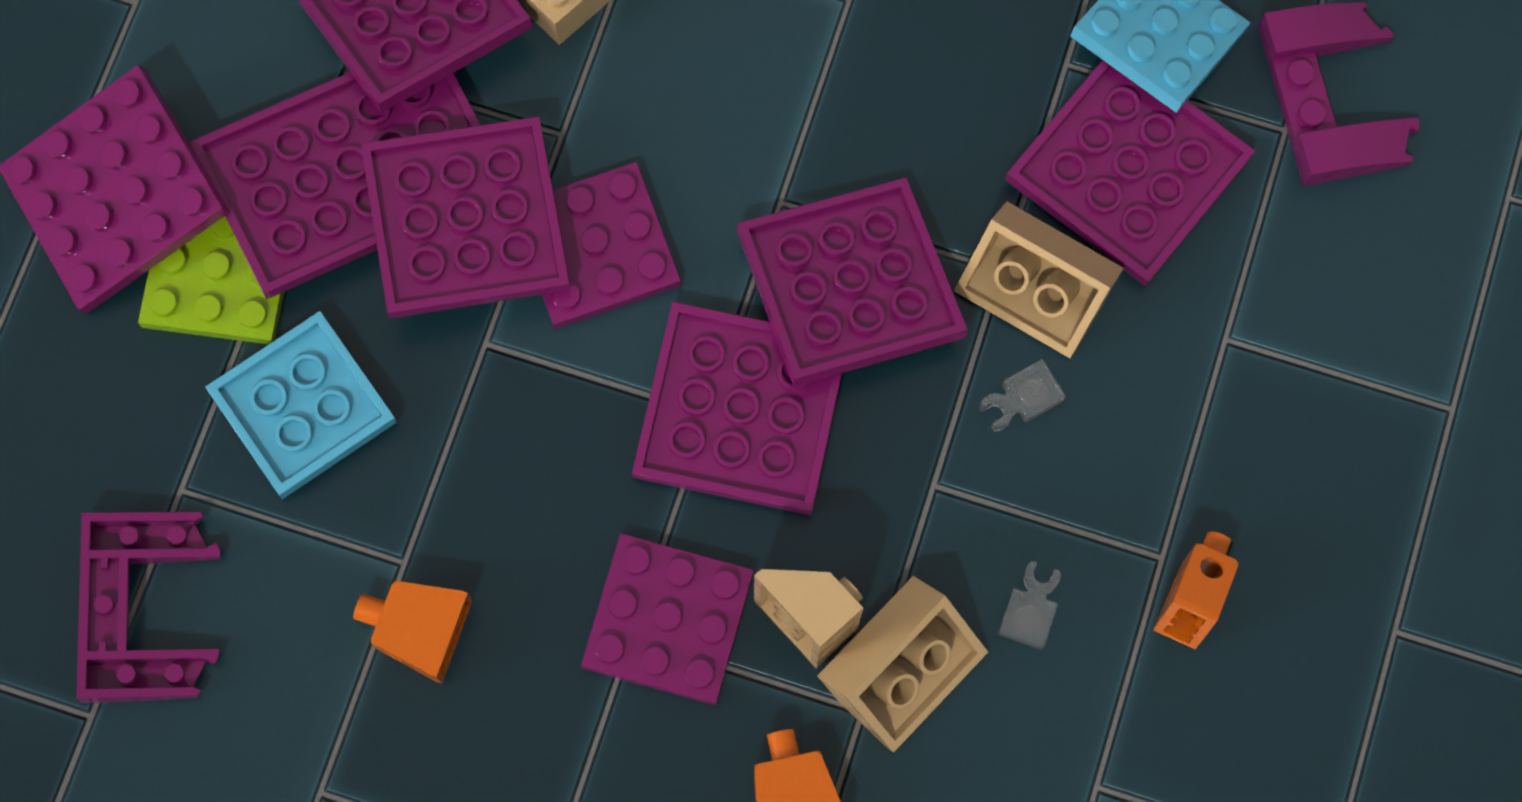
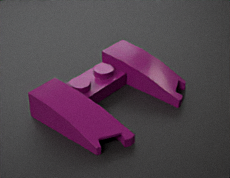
M1365 2L1321 4L1264 13L1258 25L1303 187L1409 166L1412 163L1413 156L1405 153L1409 133L1416 135L1419 130L1420 122L1418 117L1374 121L1337 127L1317 57L1389 43L1394 39L1392 31L1387 26L1380 29L1364 12L1368 7Z
M201 512L81 513L76 695L79 703L197 698L201 694V690L195 688L194 685L206 662L216 665L219 659V649L128 650L130 565L221 559V552L217 543L206 547L195 525L204 520Z

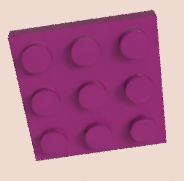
M637 162L553 190L570 290L542 294L554 330L681 287L678 272Z
M620 534L581 668L716 706L754 570Z

